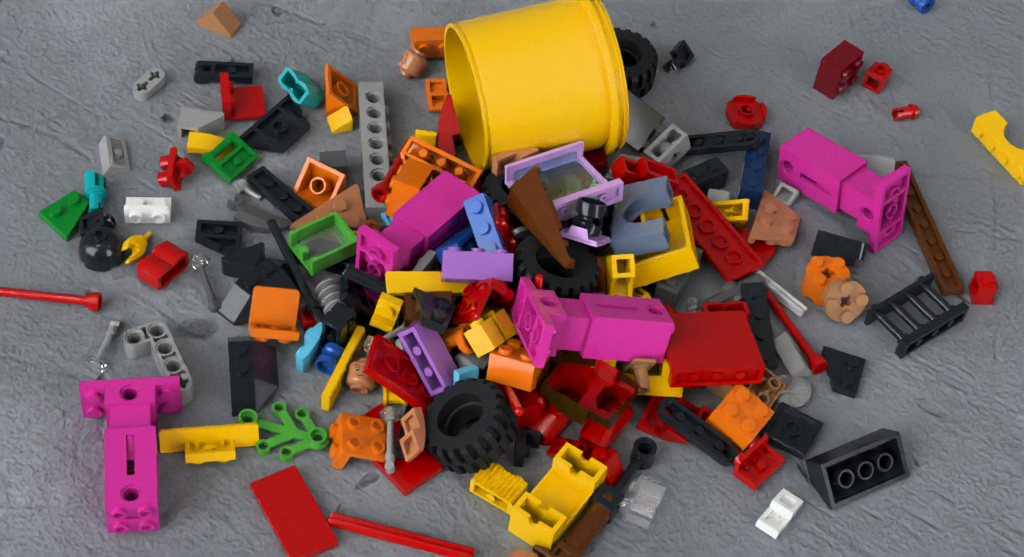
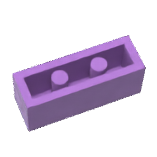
M448 247L447 250H443L441 282L473 283L489 278L501 280L508 285H511L513 282L514 254L508 253V250L496 249L494 253L485 252V249L482 248L461 251L462 248Z
M420 320L397 333L431 397L443 392V389L448 385L450 387L453 386L454 370L458 368L438 332L422 326Z

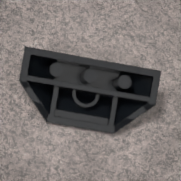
M266 258L234 282L220 305L218 314L234 326L241 325V323H249L253 288L257 285L297 289L300 292L286 261Z
M251 336L227 337L232 417L238 416L244 409H253L258 414L261 408L279 389L276 347L262 341H257Z

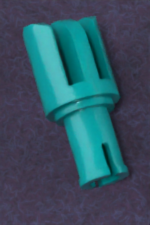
M88 170L84 174V197L89 201L88 213H91L92 210L95 211L103 208L102 201L107 197L106 177L99 173L95 174V171Z

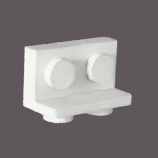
M126 197V205H124L125 223H171V197Z

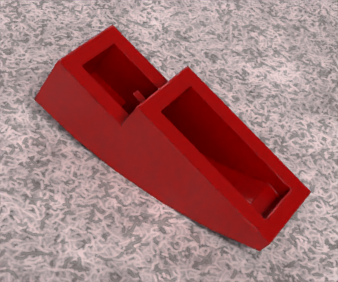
M450 94L447 95L440 113L437 141L438 149L457 158L454 142L461 141L452 95Z
M620 156L610 166L613 178H620L624 185L666 175L671 187H678L680 185L674 167L643 156L638 161Z

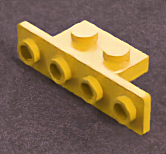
M257 422L159 430L160 452H185L186 463L193 464L236 460V447L256 446V443L259 441Z

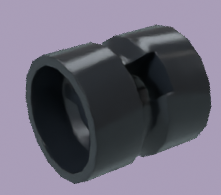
M579 197L575 208L578 215L573 217L572 225L587 229L588 236H599L602 227L600 219L605 215L607 204L594 198Z

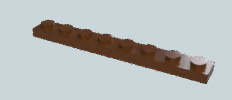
M907 160L895 161L894 170L899 169L904 164L909 167ZM911 171L905 207L907 219L930 271L935 274L934 280L941 296L962 294L964 286Z

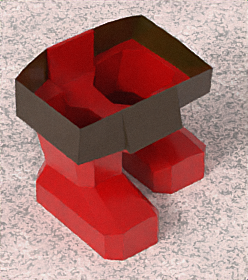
M569 351L543 381L538 392L547 399V408H544L543 418L528 425L526 429L540 431V444L542 446H551L574 420L584 425L579 432L578 439L580 442L610 448L632 421L633 410L630 403L639 392V386L626 374L603 360L582 358L579 352Z

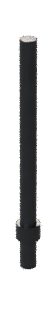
M268 220L267 224L306 301L305 307L308 313L313 316L316 324L322 322V307L319 301L314 299L276 220Z

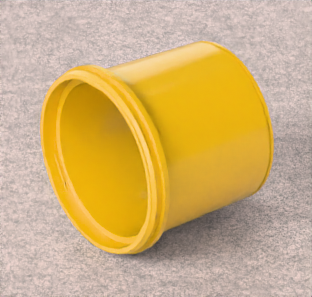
M551 0L447 24L444 33V56L448 87L452 95L463 145L474 167L483 170V172L492 171L493 155L504 151L537 147L539 154L582 140L584 142L583 152L604 148L606 156H610L613 152L619 151L624 146L629 128L627 83L616 34L601 0Z

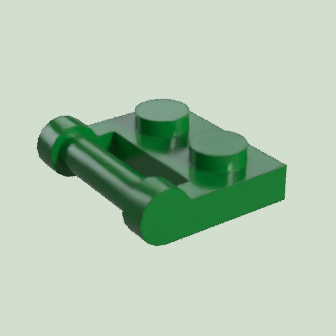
M231 131L225 135V139L209 153H204L200 159L205 166L212 168L226 183L230 184L252 165L259 155ZM230 145L236 147L220 162L216 159Z

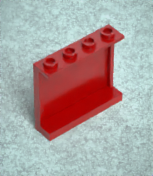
M744 310L668 313L675 324L674 333L670 336L665 352L670 369L668 377L670 388L762 383L765 364Z

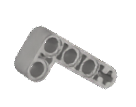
M153 321L127 330L123 335L126 356L130 359H140L152 355L162 377L180 376L182 405L189 404L194 398L193 381L167 325L161 321Z

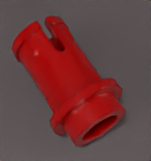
M908 104L906 107L893 108L891 112L893 120L898 121L908 118L914 120L919 116L918 106Z

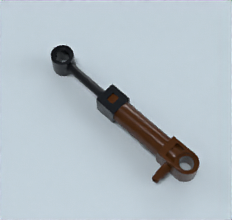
M649 437L637 438L634 441L630 455L631 463L613 487L606 483L602 484L591 499L589 508L565 540L560 541L552 552L535 544L532 549L533 552L537 553L540 557H582L605 524H610L621 509L624 494L621 491L637 469L646 470L653 465L657 451L655 441Z

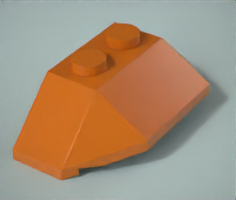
M412 135L400 152L403 164L410 157L433 166L430 182L446 170L470 187L475 188L484 173L483 170Z

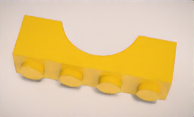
M996 110L977 116L971 132L1020 185H1024V150L1011 145L1006 140L1004 131L1008 124L1007 121Z
M634 254L606 256L607 294L632 297L633 283L636 277Z

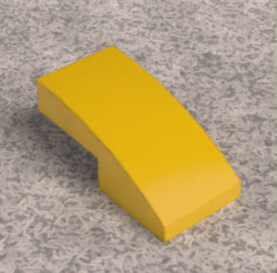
M190 131L187 153H209L225 138ZM230 145L216 159L222 160L234 150V146Z

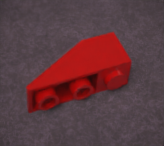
M558 437L546 451L548 456L554 458L566 442L583 451V457L589 461L593 457L608 467L604 483L611 487L624 472L617 450Z

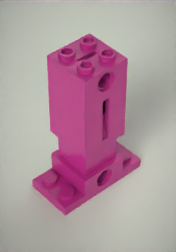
M810 128L797 133L793 138L780 146L777 179L795 188L835 214L843 210L856 218V226L869 233L868 251L875 254L901 235L912 168L904 164L891 174L888 173L881 177L867 169L868 161Z
M444 170L394 212L392 223L381 233L365 224L358 228L355 267L385 282L386 271H412L420 257H423L429 249L435 251L436 248L462 227L470 224L462 201L480 193L475 188L458 179V177ZM363 287L367 298H372L374 303L377 304L380 294Z
M522 276L510 316L534 368H544L546 359L549 356H556L557 350L579 351L582 358L631 362L634 358L656 359L657 363L662 364L670 336L674 333L675 329L674 321L660 299L580 293L579 299L558 298L554 290L537 289L530 277Z
M180 376L79 381L83 418L106 417L108 429H104L105 512L108 533L123 534L131 531L150 532L152 530H160L159 458L156 429H158L157 413L172 414L174 412H182Z

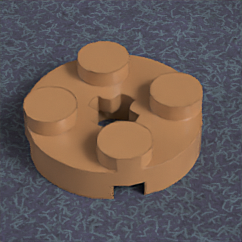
M837 279L825 288L822 295V307L824 312L834 321L848 324L862 313L869 299L863 286L855 279ZM849 296L848 301L845 304H841L842 301L840 299Z

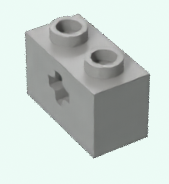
M672 123L643 152L646 158L672 167L691 149L688 134Z

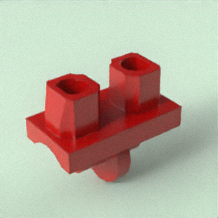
M177 147L170 148L169 155L160 157V167L165 172L157 174V181L160 186L171 185L174 191L181 190L182 177L185 178L194 172V164L187 157H179Z

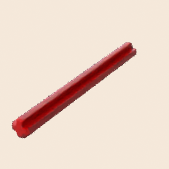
M331 512L328 519L330 527L447 557H473L475 552L473 547L336 512Z

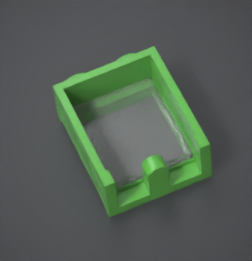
M334 211L290 231L289 248L313 277L319 271L356 255L357 233H353L348 227L347 221Z

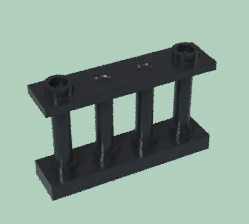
M933 272L925 277L920 276L913 284L879 304L871 305L866 312L867 316L864 321L866 326L877 320L898 340L895 354L900 359L962 322L968 312L969 306L964 301L956 306L950 305L931 287L935 277ZM923 292L926 293L945 312L941 315H935L916 296ZM909 301L929 322L925 325L919 324L901 305ZM894 311L914 331L910 334H904L885 315Z

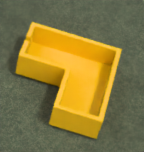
M682 195L673 197V206L665 207L669 217L668 221L665 220L670 232L669 249L634 256L636 277L633 289L699 269L690 215ZM661 209L648 211L641 214V221L662 218L664 215ZM608 246L606 255L603 256L604 266H605V277H606L605 257H606V256H610V255H615L614 251H613V252L610 251L609 246Z

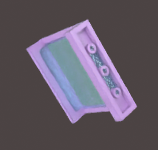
M582 140L505 165V184L509 188L533 167H540L541 182H546L548 187L545 190V194L549 200L553 201L560 222L578 215L575 208L579 197L594 198L605 202L607 206L623 201L624 182L620 178L607 181L583 157L584 142Z

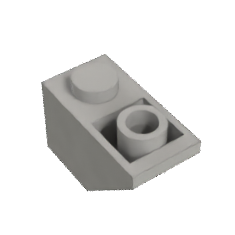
M181 108L177 122V139L179 141L188 142L190 131L216 135L225 130V114L223 112Z

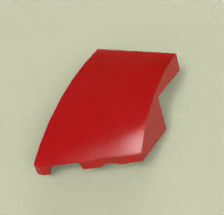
M650 396L636 425V429L662 440L687 443L688 440L664 423L657 415L656 409L658 404L668 397ZM681 397L676 399L704 421L713 412V410L704 405L698 408Z

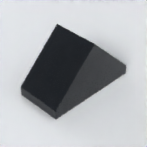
M261 242L221 257L222 273L226 276L240 279L265 260V244Z

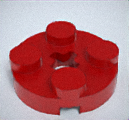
M737 95L733 97L732 101H728L725 115L730 122V126L734 129L759 130L765 122L767 115L765 104L762 101L760 104L755 101V97L750 95Z

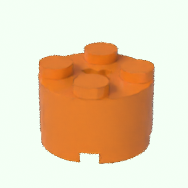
M813 256L807 264L801 282V292L804 297L807 298L808 296L813 300V304L822 306V295L825 288L834 280L850 278V272L845 265V261L840 257Z

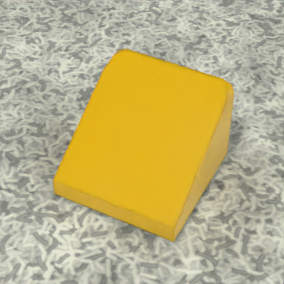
M348 106L339 109L327 117L332 134L353 131V119Z

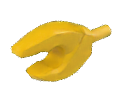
M148 231L144 236L133 235L124 241L121 251L128 248L132 250V255L125 261L126 264L134 263L144 256L148 246L147 240L152 236V232Z

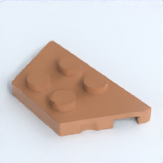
M355 183L296 220L289 228L291 230L297 229L336 211L341 218L347 221L348 227L352 231H358V228L367 222L358 184ZM332 233L320 237V239L339 243Z
M764 190L747 243L754 244L755 240H765L766 245L791 247L801 216L771 193Z

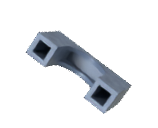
M667 175L624 185L623 201L614 203V210L611 211L613 222L610 224V239H612V242L608 243L610 251H614L615 255L634 254V256L669 249L670 232L664 217L632 223L635 218L645 212L673 206L674 192Z

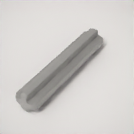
M762 270L755 272V274H760L764 278L765 290H769L779 302L798 317L806 314L808 307Z

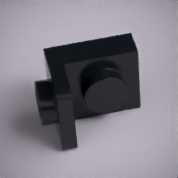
M103 208L79 217L81 236L89 229L97 226H106L115 230L117 225L113 215L108 214Z
M532 429L517 430L513 466L523 467L524 458H529L530 448H539L540 431Z

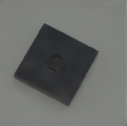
M781 402L761 433L760 438L767 434L770 437L768 443L803 460L824 423Z

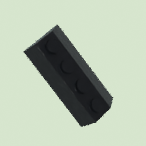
M885 428L805 460L811 484L831 510L910 476L900 433Z

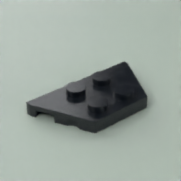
M288 94L246 130L240 138L250 148L284 153L310 130V123L302 115L300 107L295 105L290 94Z

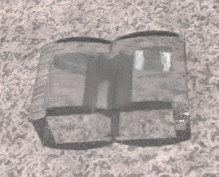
M640 474L638 480L633 479L628 489L630 496L629 498H623L619 511L622 512L621 520L648 531L664 499L668 485Z

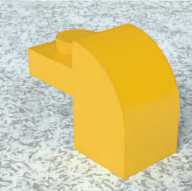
M382 292L369 325L387 333L391 332L399 318L404 300Z

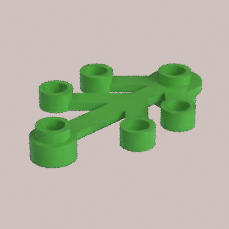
M281 401L275 402L272 405V415L279 418L283 425L258 419V415L253 409H244L238 415V423H247L246 421L257 422L258 429L279 434L267 440H259L256 443V453L260 456H267L271 448L290 440H301L292 446L280 448L279 458L282 462L287 463L293 460L295 454L309 448L316 451L323 450L330 443L326 430L316 427L309 417L308 409L303 407L295 411V421L303 424L306 431L297 429L286 411L285 403ZM277 408L283 409L282 411H276ZM300 414L306 415L305 417H299ZM261 446L267 447L266 449H260ZM288 452L290 455L285 456L283 453Z

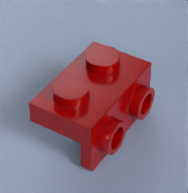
M767 434L760 439L756 438L753 440L745 453L740 452L733 462L735 467L732 474L754 492L784 464L786 459L767 444L770 438Z

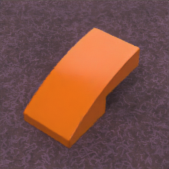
M446 78L425 79L428 112H441L448 95Z

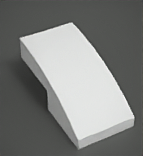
M783 488L772 500L769 508L759 517L755 526L776 539L792 520L804 501Z

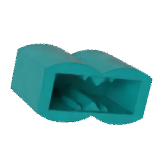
M286 67L278 77L280 86L284 90L289 91L290 97L297 104L317 109L323 101L324 94L322 90L313 85L311 78L307 74Z

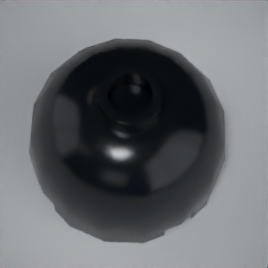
M106 226L91 228L85 232L79 242V258L85 263V267L96 272L111 270L110 267L116 264L118 267L125 258V250L121 251L122 244L124 243L123 239L112 228Z

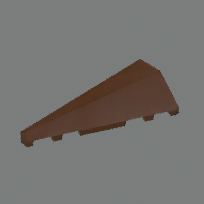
M533 167L510 186L507 206L565 269L574 268L575 260L570 258L566 250L569 247L568 241L563 240L560 234L563 227L554 203L545 194V190L548 187L546 182H541L540 180L541 169L540 167Z

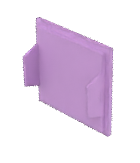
M574 225L560 231L561 237L594 247L612 242V239L602 235L601 231L599 236L591 237L588 236L587 229Z

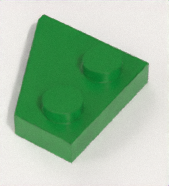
M74 190L41 210L39 215L47 225L68 242L72 238L71 233L74 228L79 226V217L86 215L88 212L89 201Z

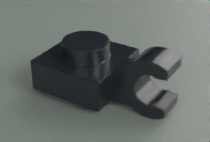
M685 40L678 41L670 51L672 59L667 61L663 68L669 73L672 68L675 71L678 68L686 67L695 55Z

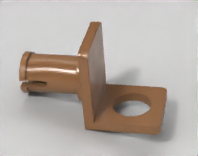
M634 358L631 362L623 361L624 373H634V382L639 386L638 393H645L650 390L648 371L657 363L656 359Z

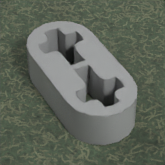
M153 68L142 75L133 84L134 98L139 101H146L157 93L165 84L164 72L161 69Z

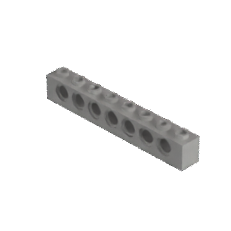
M358 82L357 99L364 212L366 220L370 218L377 222H384L381 218V213L386 212L387 206L384 205L385 202L375 201L372 198L371 192L377 183H381L391 168L389 164H392V151L388 152V149H391V136H387V133H390V121H386V118H389V106L385 105V103H388V91L384 90L383 82Z

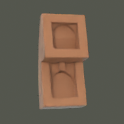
M537 147L504 151L493 155L492 173L496 177L505 174V165L538 155L539 149Z
M413 407L400 419L405 436L399 441L406 462H411L424 450L426 428L421 407Z

